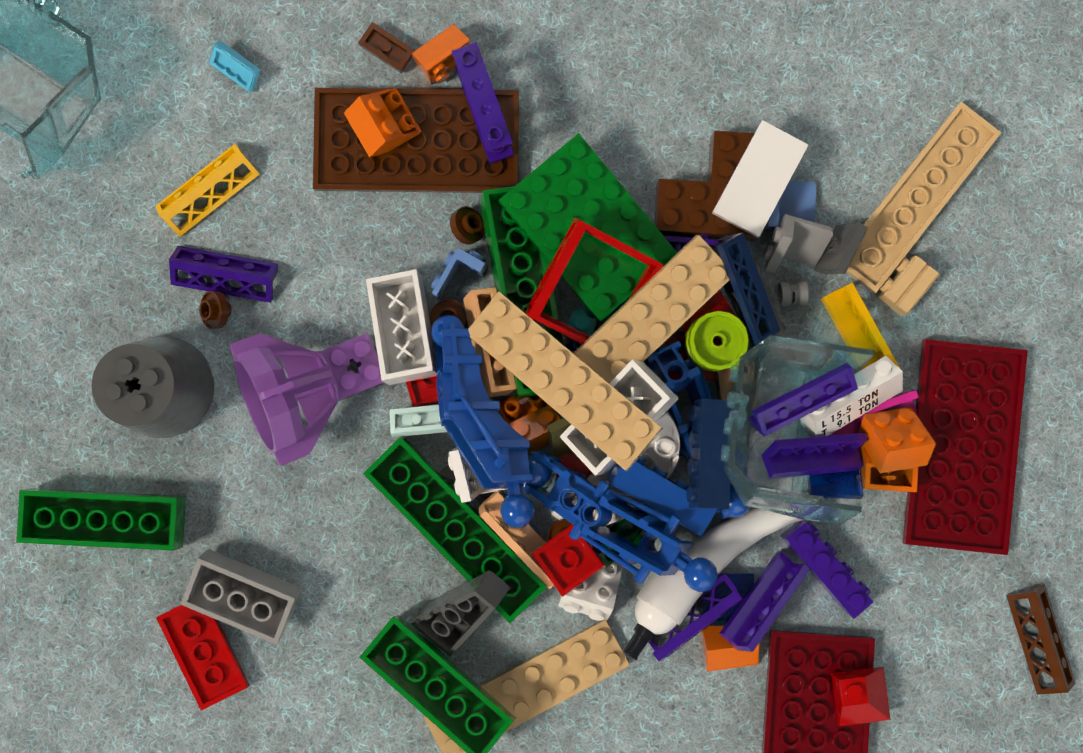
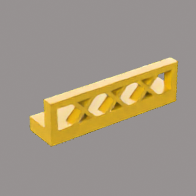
M235 143L155 207L159 216L180 237L260 174ZM242 163L250 170L243 178L234 177V170ZM219 181L228 182V189L224 193H214V185ZM199 197L208 198V205L203 209L193 208L194 201ZM178 213L188 214V221L180 227L171 220Z
M853 282L821 298L860 371L884 356H887L899 367Z

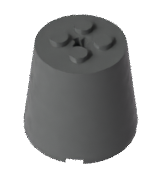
M156 336L116 347L105 354L93 373L92 394L99 410L113 422L146 436L169 438L193 429L205 417L214 396V378L207 363L208 361L192 344L175 337ZM137 381L138 384H141V388L139 390H137L136 387Z

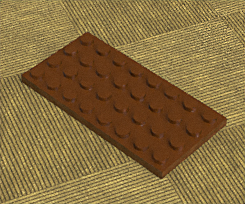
M315 87L314 191L482 193L483 190L511 187L518 184L519 90H494L513 143L511 148L514 157L490 165L463 89L397 88L422 132L387 153L369 158L344 112L359 96L393 88Z

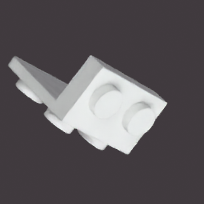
M455 447L449 451L448 464L450 469L454 471L456 479L454 487L456 494L460 496L461 503L472 501L479 494L505 490H484L466 460L461 456L459 449Z
M617 562L612 563L608 567L604 566L563 597L560 596L558 606L564 608L569 613L579 612L588 615L593 620L601 621L606 619L607 621L614 608L623 566Z

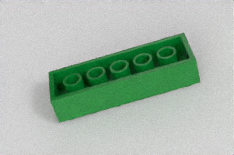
M41 488L19 490L16 543L174 551L183 547L186 496Z
M400 615L393 616L359 657L466 753H488L516 719L511 712Z

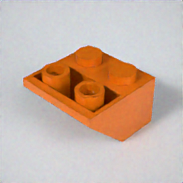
M452 24L411 54L430 84L433 85L435 82L439 84L444 82L450 76L449 72L456 68L452 50L470 45V40Z
M397 88L359 96L344 112L369 158L387 153L422 132Z
M513 395L499 402V411L503 419L520 435L529 439L530 447L527 449L528 454L549 445L547 426L560 419L557 411L539 396L515 399Z
M863 445L858 449L864 466L857 470L856 487L871 490L917 492L918 467L879 473Z

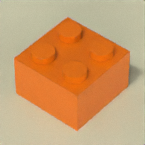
M912 407L864 414L858 433L866 434L868 440L863 444V447L879 473L928 465L936 445Z

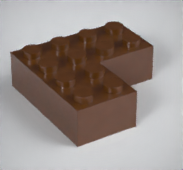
M713 132L710 137L707 182L673 179L658 180L656 185L654 225L662 235L683 237L709 235L713 239H721L724 236L744 233L746 241L758 239L712 214L755 133Z

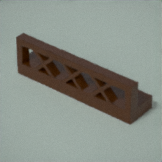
M1045 584L1036 585L1029 591L1009 593L1006 597L1037 695L1068 693L1076 682ZM1028 598L1031 606L1030 612L1027 614L1019 609L1016 600ZM1027 622L1037 627L1039 635L1036 639L1026 633L1024 626ZM1035 646L1045 652L1047 659L1044 664L1034 658L1032 651ZM1043 671L1053 677L1055 686L1042 685L1040 675Z

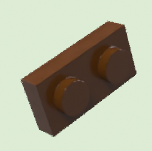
M373 22L358 42L360 47L401 74L413 57L411 53L415 51Z

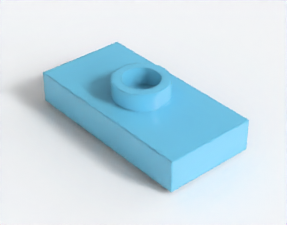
M222 41L216 42L209 64L249 93L256 88L261 69Z

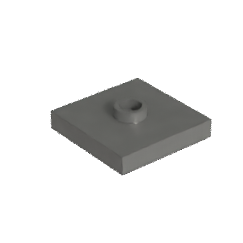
M862 223L836 225L833 230V236L816 264L814 271L820 274H845L868 227Z

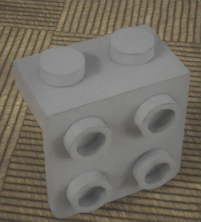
M785 214L779 227L776 226L770 245L767 244L763 253V259L766 260L765 271L775 273L783 258L811 266L816 265L833 236V228Z

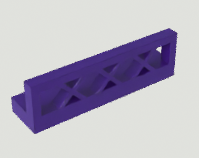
M177 246L169 259L171 285L208 292L220 291L225 295L269 303L273 300V281L278 273L277 263ZM178 270L186 271L191 278L178 277ZM204 274L211 275L217 282L214 284L207 283L201 276ZM227 280H236L241 287H232ZM252 285H266V293L257 292Z
M846 363L752 410L753 415L748 417L750 424L765 437L856 391L858 386L853 369Z
M865 433L775 440L761 456L769 479L857 471L864 466L857 449L868 439Z
M776 552L719 634L737 650L753 652L810 568L806 564H794L782 552Z
M726 573L720 576L716 584L710 590L703 592L697 600H711L710 610L703 615L694 614L695 602L691 608V613L687 614V616H690L689 626L683 630L674 628L670 630L669 641L659 647L654 638L652 641H648L654 649L653 654L658 661L666 659L745 599ZM725 581L732 590V593L724 599L715 598L716 587ZM712 591L711 597H705L706 594Z

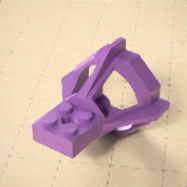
M260 333L230 345V350L234 357L233 366L243 400L257 433L270 454L275 455L280 466L311 453L339 401L385 383L381 380L378 356L368 333L316 352ZM276 358L281 359L285 371L288 375V378L286 377L283 368L281 367ZM350 362L357 365L356 373L353 370L348 371L347 366L350 365ZM297 402H299L308 423L304 428Z

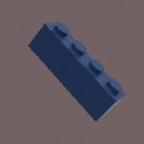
M698 399L694 400L693 405L690 407L689 417L692 421V431L689 434L688 443L691 448V458L687 466L688 474L690 475V486L687 488V501L690 502L689 508L730 509L733 401Z

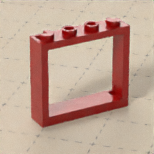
M575 217L525 313L528 317L583 344L590 337L589 335L542 311L584 232L647 264L630 298L663 267V264Z

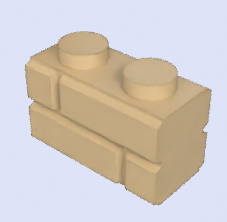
M916 255L909 259L903 258L895 268L898 271L893 279L889 277L880 288L882 292L878 298L900 316L909 314L940 275Z

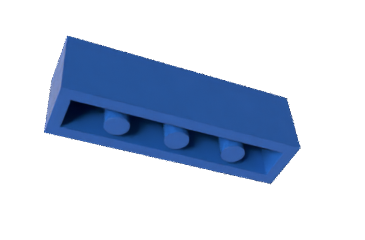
M639 457L628 471H625L618 464L614 466L607 478L611 485L669 517L672 514L678 515L681 519L679 524L699 536L703 535L718 510L689 508L690 502L687 501V488L690 485L678 478L675 482L668 479L669 473L656 465L653 469L644 465L646 460L642 457Z

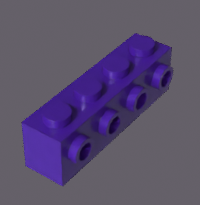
M795 522L780 537L802 563L810 568L809 571L842 610L855 619L873 603V600L868 596L871 591L862 581L856 582L851 576L854 574V571L845 561L842 563L838 561L835 557L837 551L829 542L823 543L818 537L820 531L812 522Z

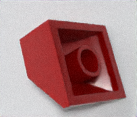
M883 667L831 673L838 726L891 720Z

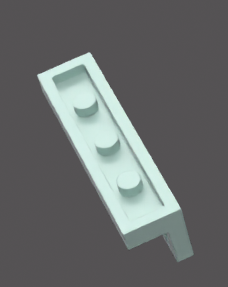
M439 405L390 409V432L392 437L447 432L446 428L441 426Z

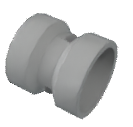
M796 281L795 284H789L788 282L778 283L777 293L780 308L789 307L791 304L807 306L809 294L806 281Z

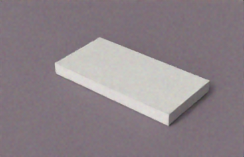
M762 120L712 214L758 238L804 155L808 144Z

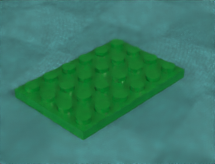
M579 133L498 200L549 263L554 258L575 217L663 264V267L677 254L676 250ZM584 232L561 277L593 316L601 322L631 296L647 264Z

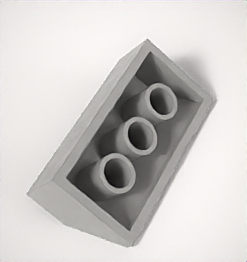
M208 549L196 561L181 605L277 645L296 609L303 588Z

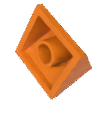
M731 616L720 617L701 631L707 672L758 665L759 644L753 652L739 651L719 634Z

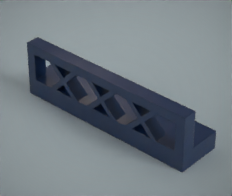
M744 233L724 236L718 240L719 245L717 249L754 344H762L781 331Z

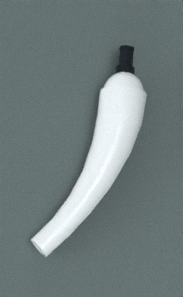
M817 490L783 498L752 509L744 516L727 520L691 541L693 545L687 556L691 559L706 558L710 560L717 568V573L719 574L736 556L763 537L792 523L822 515L823 508ZM680 569L676 571L675 575L659 576L654 573L636 596L638 600L635 606V617L638 623L633 629L635 633L623 650L625 654L636 661L647 642L652 641L655 635L667 633L676 625L680 626L694 603L703 593L692 590L686 584L684 572Z

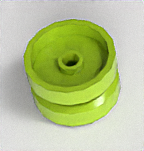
M715 311L701 316L690 325L685 334L684 346L686 355L695 366L705 371L715 372L732 368L739 363L747 352L749 338L746 327L739 318L728 312ZM717 337L719 339L717 344L720 346L714 345L713 338Z

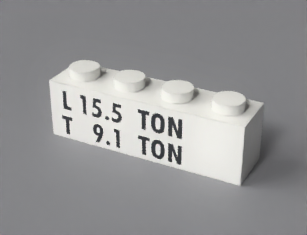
M884 356L854 374L858 386L856 391L800 418L801 426L811 437L830 435L903 391V371L887 356Z

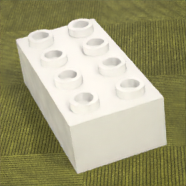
M417 269L366 279L381 380L388 385L436 376L434 341L431 335L423 276Z
M632 359L610 382L615 389L655 422L679 399L641 360ZM572 424L560 436L595 476L607 474L617 464Z

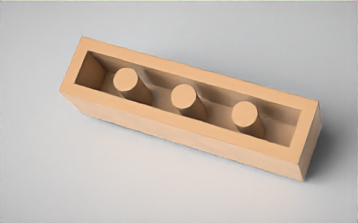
M496 287L471 290L463 298L468 327L473 324L497 294ZM471 338L477 355L482 357V363L479 365L488 397L504 396L516 389L514 375Z

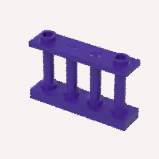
M477 42L452 50L456 71L489 164L491 165L514 157L511 148L513 143Z

